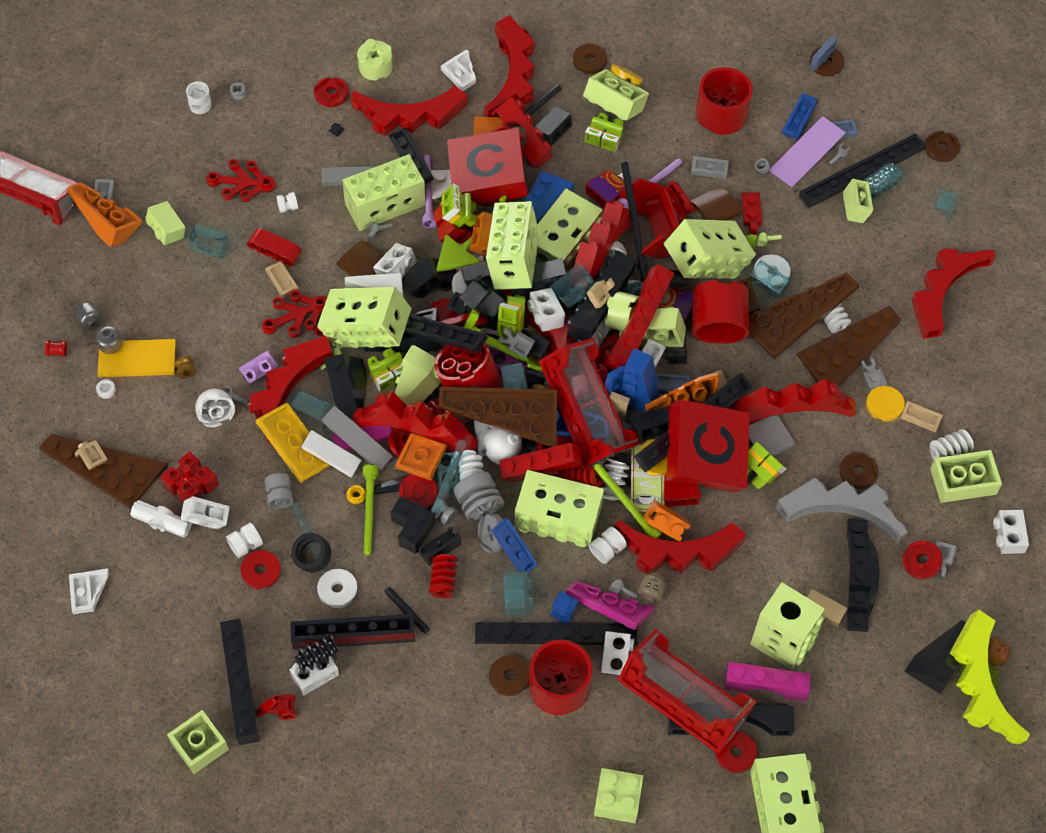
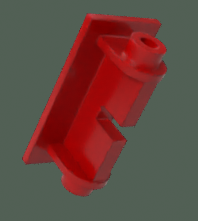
M674 180L670 181L668 186L677 194L685 216L697 211L679 184L674 182Z

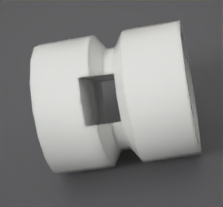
M198 81L189 84L186 88V94L190 110L196 114L208 112L212 106L208 86Z
M252 523L241 527L240 532L234 531L226 536L230 548L238 559L249 553V549L254 550L263 545L262 539Z
M613 527L605 530L601 534L602 538L597 537L589 544L592 554L603 564L609 562L614 557V553L618 554L627 546L624 537Z

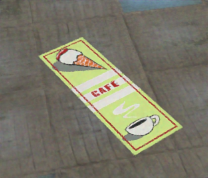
M649 440L642 441L640 445L631 449V502L639 511L643 512L648 510L653 500L664 505V476H651L645 473L634 458L639 453L641 446Z

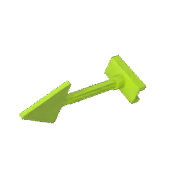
M505 195L501 197L499 203H506L507 197ZM445 235L436 270L440 272L479 263V260L467 251L470 249L472 236L462 245H459L448 235Z
M472 309L463 328L481 332V329L475 327L479 317L478 311ZM487 335L488 338L485 343L518 360L526 361L527 367L543 372L539 359L533 355L528 354L526 358H523L509 350V345Z

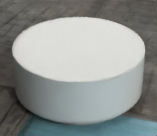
M105 379L97 384L96 391L99 397L107 399L115 394L116 387L113 381Z

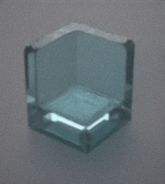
M940 190L935 208L948 212L946 220L950 221L958 195Z

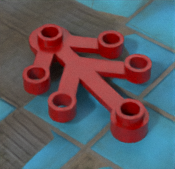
M237 159L229 160L228 164L229 169L234 171L239 177L220 176L214 171L206 176L207 184L210 187H217L221 183L236 185L232 189H223L222 195L225 200H231L236 194L240 193L241 200L249 202L252 197L260 192H271L276 186L275 179L271 176H264L257 168V163L253 160L246 163V168L257 179H251L240 167ZM249 186H255V187H254L253 189H251L250 191H249V190H244V189L248 188Z
M292 290L290 292V300L294 303L302 302L308 304L305 307L284 302L281 297L274 298L273 307L275 309L290 311V313L274 320L271 318L265 319L262 322L263 332L268 335L274 334L278 326L295 319L294 324L288 328V334L291 338H297L300 335L299 330L306 314L313 312L312 316L305 321V326L308 331H314L315 327H317L318 318L323 312L327 297L316 296L311 298L301 295L299 290Z

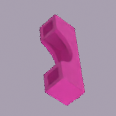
M728 662L724 689L741 692L764 689L777 692L787 699L806 701L809 694L811 674Z

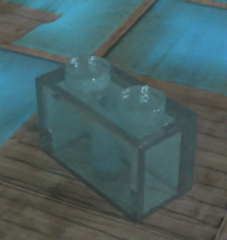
M527 571L503 572L505 617L529 616V610L533 609V597H529L528 590H532V580L527 577Z

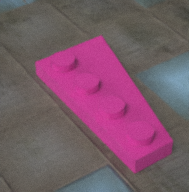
M575 581L566 589V594L577 599L579 603L634 630L654 610L653 605L647 604V607L637 604L638 600L630 598L627 601L618 598L619 594L613 592L602 593L601 588Z

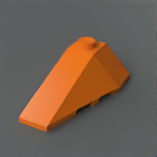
M82 182L68 186L66 189L98 237L109 247L124 243L143 222L130 209L126 207L124 209L115 205L114 200L110 199L108 201L104 199L98 191Z
M718 373L701 376L679 386L646 404L645 411L648 412L663 406L669 411L670 405L679 400L696 403L704 402L718 391Z

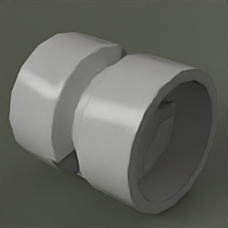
M276 473L267 476L264 481L266 492L268 493L266 494L268 507L280 509L291 506L293 498L292 491L290 490L289 475Z

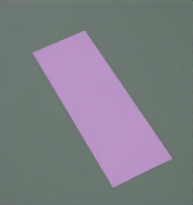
M822 116L769 171L793 187L846 132Z

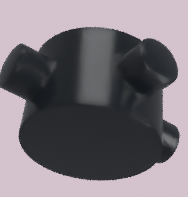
M334 123L329 132L338 137L344 130V127Z

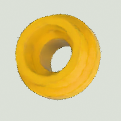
M354 485L347 491V500L352 504H360L366 499V491L359 485ZM355 493L360 494L359 497H353Z

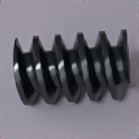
M328 635V642L321 638L320 645L316 641L313 642V649L307 644L305 645V652L298 648V655L293 651L292 654L298 668L306 674V667L313 671L314 663L322 667L321 660H324L327 664L329 663L330 656L337 660L336 653H338V649L332 636Z

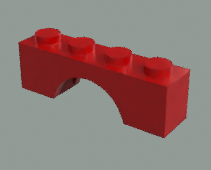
M510 97L497 107L495 111L507 126L524 127L527 141L522 151L530 164L538 168L554 156L551 152L552 147L548 141L544 142L542 139L543 133L538 127L535 128L532 124L534 120L531 115L524 112L525 106L519 99L515 100L513 97Z
M573 443L500 460L502 479L510 483L523 481L527 470L542 472L547 470H568L583 466L580 447Z

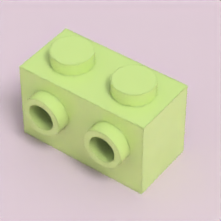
M852 179L843 191L847 220L864 223L873 212L869 182Z
M168 201L148 207L145 217L148 226L152 227L157 239L161 240L163 245L184 238L186 227Z

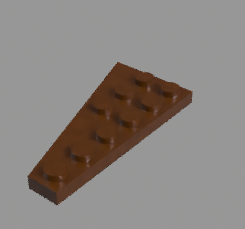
M846 272L825 281L820 286L815 288L813 286L807 289L808 291L799 295L797 293L771 304L770 307L762 311L757 310L749 316V334L775 359L860 288L859 284Z
M888 306L798 352L797 356L816 382L826 378L840 387L846 378L861 364V361H864L898 325L901 319L892 307Z
M439 387V408L549 447L556 446L557 390Z
M52 433L39 447L40 451L129 509H132L134 503L145 494L168 467V464L165 462L100 446L108 460L89 470L81 456H75V452L79 449L78 445L83 443V441Z

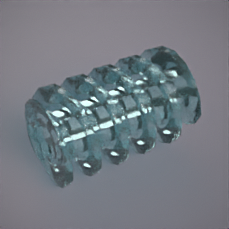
M888 163L863 179V181L869 182L871 199H875L882 192L884 193L887 189L892 188V185L894 186L901 182L903 175L897 166Z

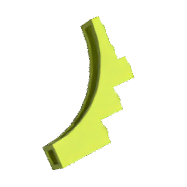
M977 610L969 616L949 653L955 657L956 661L966 665L956 685L965 694L973 696L962 717L967 719L968 723L974 727L981 728L988 724L991 730L1001 733L1009 742L1019 745L1027 741L1030 733L1022 728L1004 708L992 684L988 667V645L990 634L996 621L981 610Z

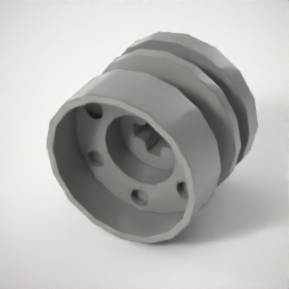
M478 472L467 476L454 487L453 492L459 504L462 505L467 521L471 523L480 522V519L486 516V514L498 513L505 504L499 491L495 489L496 485L488 472Z

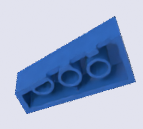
M541 170L524 201H532L537 224L565 189L574 193L573 182Z

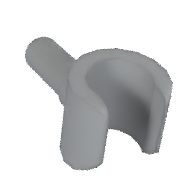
M844 143L840 144L836 156L829 164L833 165L839 158L846 157L850 147L844 150Z
M372 222L366 230H372L369 236L374 237L378 231L392 228V223L378 225Z
M224 387L229 392L228 395L231 399L247 405L248 401L234 394L231 387Z
M615 580L609 587V591L616 594L621 591L635 599L638 595L624 587L621 580Z

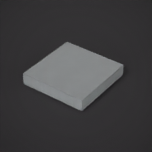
M778 415L749 425V442L751 446L758 442L773 456L795 447L796 443Z

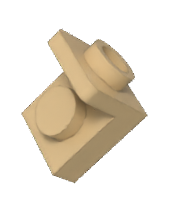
M96 440L90 443L88 441L78 445L79 449L75 452V456H81L89 470L108 460Z

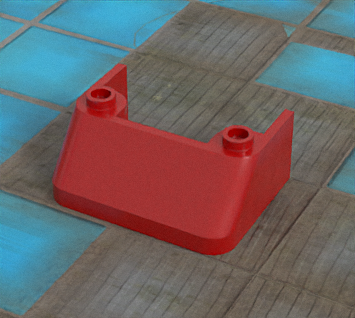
M638 178L632 183L636 211L638 214L647 216L655 237L654 241L641 250V254L658 259L670 257L671 255L664 242L686 219L679 198L675 191L669 187ZM624 190L619 196L627 200L626 191Z

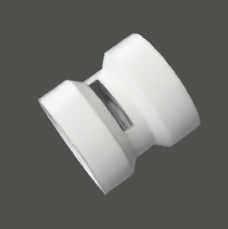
M294 192L288 193L286 196H276L280 214L290 209L293 211L298 210Z

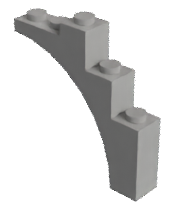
M815 477L779 499L776 509L787 523L812 513L839 512L861 517L877 525L888 533L897 544L902 542L907 534L904 524L894 517V513L889 507H886L889 500L888 495L877 484L858 495L855 487L844 481L827 492L826 486Z

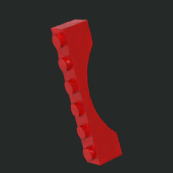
M659 264L650 268L642 285L635 309L604 363V366L610 371L620 366L625 368L633 350H638L674 275L670 270Z

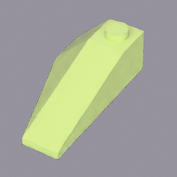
M415 345L410 347L402 360L401 366L403 369L401 376L397 377L395 382L398 384L395 394L407 406L420 401L423 402L440 384L434 366L436 358Z

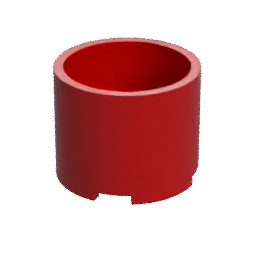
M719 67L708 71L702 77L699 85L695 111L699 124L714 134L728 135L739 131L747 121L753 92L749 78L741 71L729 67Z
M712 280L697 285L692 299L693 336L699 341L713 344H731L747 338L749 335V289L744 284L736 281L727 284L718 283V280Z
M486 343L479 353L447 345L435 359V371L443 387L503 388L502 376Z
M553 640L539 647L531 659L529 671V692L536 706L546 713L559 716L580 709L586 702L590 692L592 663L589 655L581 646L568 640Z

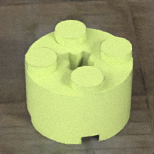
M368 39L358 49V68L363 77L369 80H378L390 75L393 69L390 45L382 41Z
M617 292L614 297L610 296L607 301L609 310L605 318V326L623 331L635 309L639 296L623 292Z

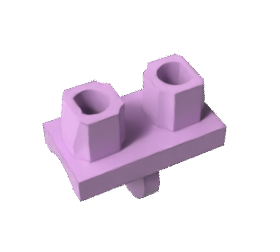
M267 350L240 366L239 370L248 383L251 384L264 376L266 372L277 368L278 364Z

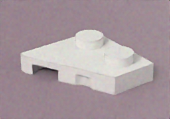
M467 49L441 65V71L461 91L476 83V77Z
M431 170L434 180L431 181L433 202L441 198L442 193L451 186L450 170Z
M108 569L69 574L73 614L94 611L109 577Z

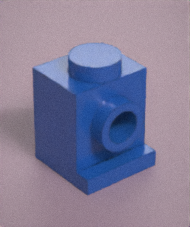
M560 591L553 602L550 616L562 623H569L577 611L578 600Z

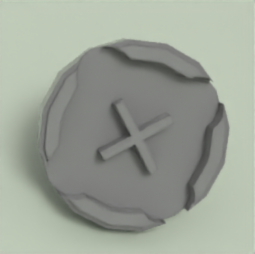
M495 513L483 516L478 525V538H481L482 541L480 545L487 553H497L502 549L491 532L502 521L501 517Z

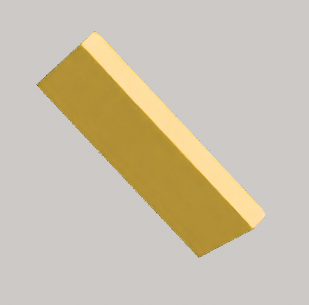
M176 339L122 341L121 349L114 354H105L99 349L98 377L175 375Z
M288 402L256 420V424L300 483L331 466L301 448L310 432Z

